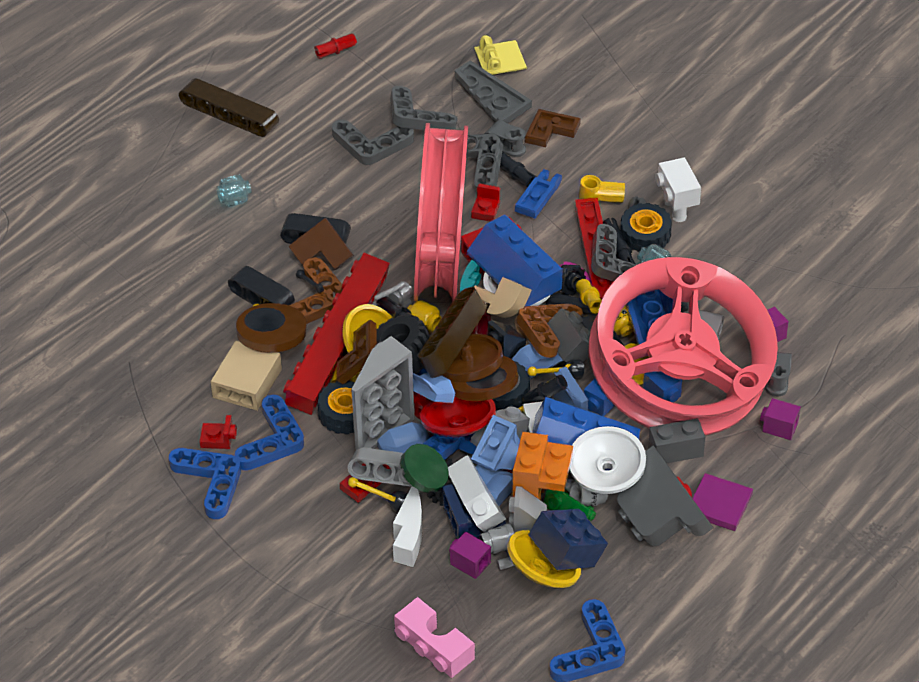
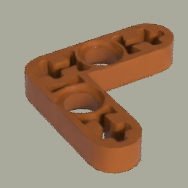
M309 258L304 262L303 269L305 275L317 284L322 281H330L331 284L323 286L324 292L314 294L289 305L303 313L307 324L324 317L327 310L331 311L334 299L333 292L335 295L342 292V283L320 258ZM314 304L322 305L320 309L311 308Z
M573 304L524 306V308L519 309L516 321L535 350L544 357L552 358L558 353L560 341L547 323L561 308L569 312L575 311L582 316V309Z

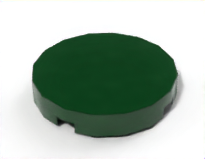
M415 444L402 454L400 467L404 469L405 479L414 488L427 493L430 491L436 492L448 481L449 471L447 463L434 448L425 444Z

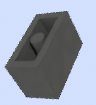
M561 308L547 323L560 341L558 353L565 362L573 359H580L584 362L589 357L590 331L582 324L583 319L577 312H569Z
M698 418L653 426L649 428L648 448L654 446L666 463L704 457L706 437Z

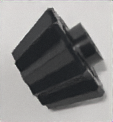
M562 265V289L560 291L565 295L574 296L577 292V282L581 279H586L584 275L585 269H581L580 265Z

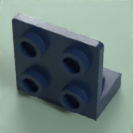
M453 485L443 486V508L456 539H459L465 532L480 539L479 535L484 532L476 526L459 494H456ZM505 520L493 528L506 524Z

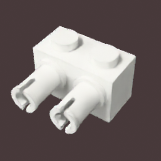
M685 157L659 163L658 173L655 175L658 187L663 189L665 205L673 208V220L683 222L687 218V207L700 205L701 186Z

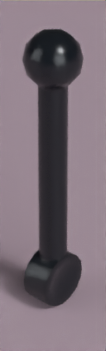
M300 269L296 272L297 278H303L315 287L318 293L324 292L323 285L314 282L305 275L303 270Z

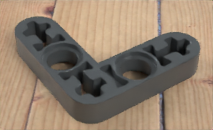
M394 86L392 88L390 103L392 120L396 126L425 130L426 123H430V128L456 130L458 118L455 115L413 109L411 90L404 86Z
M337 120L332 124L333 138L364 165H372L414 142V130L411 128L397 126L369 140L347 120ZM354 140L360 141L358 144H351L349 142ZM383 143H390V144H391V145L388 146V147H383V146H381V144H383Z
M496 134L468 135L467 145L469 143H476L475 147L467 150L466 158H478L474 178L476 188L478 184L497 186L503 144ZM487 161H494L491 167H483Z
M608 224L598 225L593 235L591 268L595 275L615 281L619 275L623 274L621 271L626 272L628 269L636 266V264L616 258L617 232ZM600 248L606 250L609 253L603 252L602 250H600Z

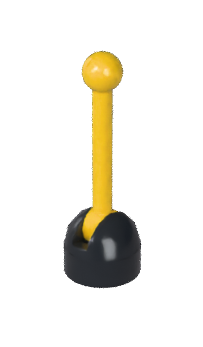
M573 359L567 361L564 365L574 379H581L583 377L584 364L582 360ZM532 366L528 368L527 373L530 376H535L540 373L558 372L560 368L536 369Z
M354 477L348 480L350 487L357 486L388 499L389 506L399 512L407 496V493L403 491H394L391 494H387L358 482V479Z

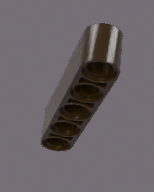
M197 78L192 79L178 94L179 99L184 105L260 137H265L279 123V117L274 110Z
M468 287L458 293L418 354V358L431 378L441 376L450 368L487 309L475 287Z

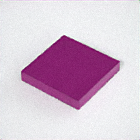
M705 473L693 496V500L711 524L736 531L753 495V489Z

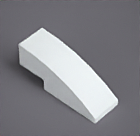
M413 486L393 522L395 540L393 544L394 562L411 567L415 564L422 540L421 501L418 489Z

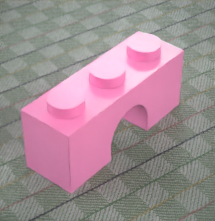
M418 597L394 615L396 635L402 641L410 643L420 656H425L433 662L438 671L445 672L453 678L475 659V643L458 629L454 628L451 632L442 636L432 634L437 629L436 612Z

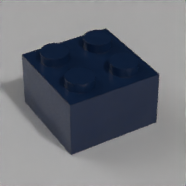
M580 509L541 511L528 534L556 570L595 567L608 545L601 532L586 518V514Z

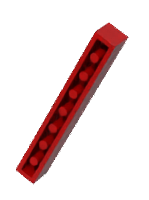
M363 253L360 260L354 261L351 268L352 274L350 277H345L341 287V294L336 293L332 302V310H327L324 315L322 328L317 327L313 336V344L307 345L303 354V362L297 363L293 372V380L288 379L283 390V393L286 394V405L309 415L313 414L318 404L319 393L322 392L324 387L328 386L337 367V362L344 357L347 351L343 339L344 320L347 314L357 306L373 304L374 297L379 293L387 278L389 262L367 253Z

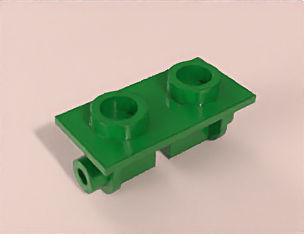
M547 489L543 501L547 505V509H580L586 514L588 520L592 521L595 518L596 512L592 506L583 505L565 491Z

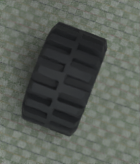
M400 315L396 318H390L387 322L379 325L377 329V344L392 336L412 352L413 373L418 374L421 369H425L418 358V354L429 339L430 334L422 320L416 316L412 317V315L404 317Z

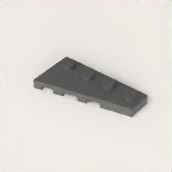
M468 61L455 70V78L495 122L501 120L508 124L532 108V100L472 61Z

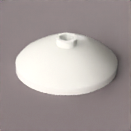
M609 426L594 428L579 436L572 445L573 455L569 469L570 473L579 485L589 491L600 494L622 492L633 486L641 478L645 470L646 454L642 443L636 436L624 429Z

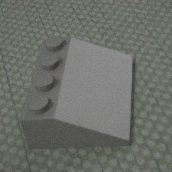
M392 336L378 343L371 350L352 387L356 450L359 448L374 449L378 446L377 440L389 429L414 420L412 352Z

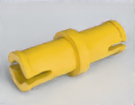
M587 279L579 280L576 284V290L580 293L581 301L588 305L592 313H598L602 301L598 290L592 287Z

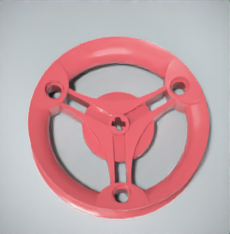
M426 123L417 226L414 301H418L419 295L423 290L433 286L435 298H437L438 287L444 288L449 292L452 302L457 296L468 126H464V130L430 128V123Z
M682 257L649 260L628 269L620 275L606 291L589 336V359L593 374L604 394L621 412L647 428L698 418L705 435L728 429L748 415L758 402L764 387L773 373L778 351L773 321L766 307L752 289L739 278L716 265ZM658 289L673 299L672 312L659 317L651 325L646 336V342L626 349L618 341L613 340L616 319L623 307L632 299L646 292ZM704 297L712 299L728 310L739 322L750 345L752 360L750 366L741 369L720 352L716 333L700 317L698 309L699 300ZM681 302H689L688 313L681 312ZM649 356L648 359L634 363L636 359ZM661 371L676 379L692 380L700 378L715 385L727 393L726 399L706 405L677 404L651 394L637 384L632 377L643 373Z

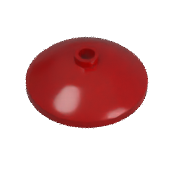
M454 397L453 403L430 401L421 410L420 418L423 427L436 435L464 437L485 428L492 416L496 415V406L492 399L466 401Z

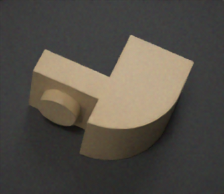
M502 277L495 293L474 286L485 306L489 307L487 313L503 318L518 314L519 309L524 308L532 291Z

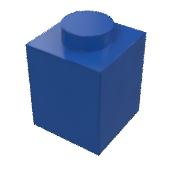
M661 371L644 373L643 388L661 399L675 402L681 397L682 379L670 377Z
M596 378L584 389L590 411L605 416L615 406L604 394Z

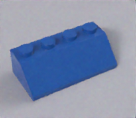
M505 214L487 223L467 250V255L498 285L502 277L531 289L532 291L525 306H531L562 289L563 269Z
M659 289L641 294L626 304L638 345L646 342V336L651 325L659 317L672 312L673 299L663 294Z
M545 397L535 415L532 433L548 435V442L573 445L579 436L594 428L617 427L632 433L638 439L640 428Z

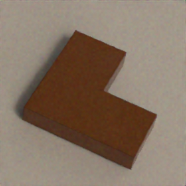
M538 109L525 136V143L546 148L552 134L574 138L581 124V118Z
M324 218L289 245V248L302 265L307 259L314 258L322 252L336 270L354 256L327 218Z
M368 320L353 332V350L337 362L338 382L345 384L362 370L371 350L377 345V326L372 320Z

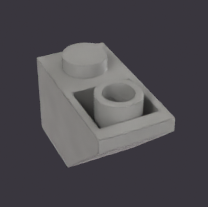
M516 486L515 497H510L509 512H513L510 513L509 523L514 529V533L522 530H531L541 511H547L545 503L519 486Z

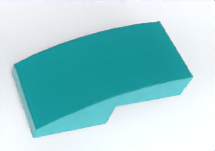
M473 260L470 261L463 273L460 292L468 287L478 286L481 281L480 266Z

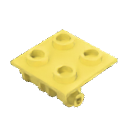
M484 35L479 42L480 46L474 47L481 67L492 75L527 69L516 40L493 44L492 38Z

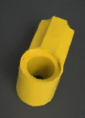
M586 175L581 178L579 199L598 198V201L624 202L625 183L604 182L594 175Z

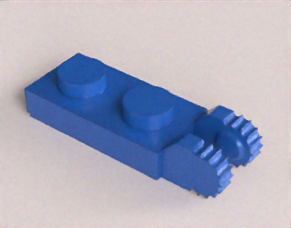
M543 169L538 177L533 179L515 204V212L536 219L551 196L558 189L562 175L556 174L549 182L547 181L549 170Z

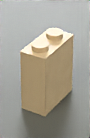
M235 341L211 380L213 398L258 411L262 400L267 396L282 370L280 353L255 351L244 346L241 342Z

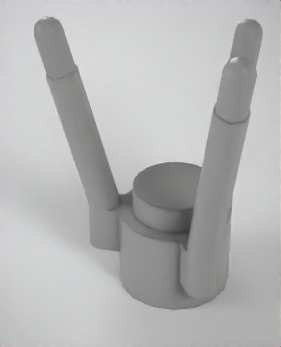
M401 281L396 286L377 294L374 298L377 301L387 296L395 303L402 304L401 307L407 308L412 304L410 298L413 296V289L407 282ZM374 301L372 305H379V304L376 303V301Z

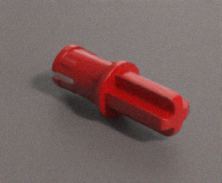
M352 33L337 39L331 38V41L314 46L315 54L318 59L334 53L339 54L341 50L355 46L357 39Z

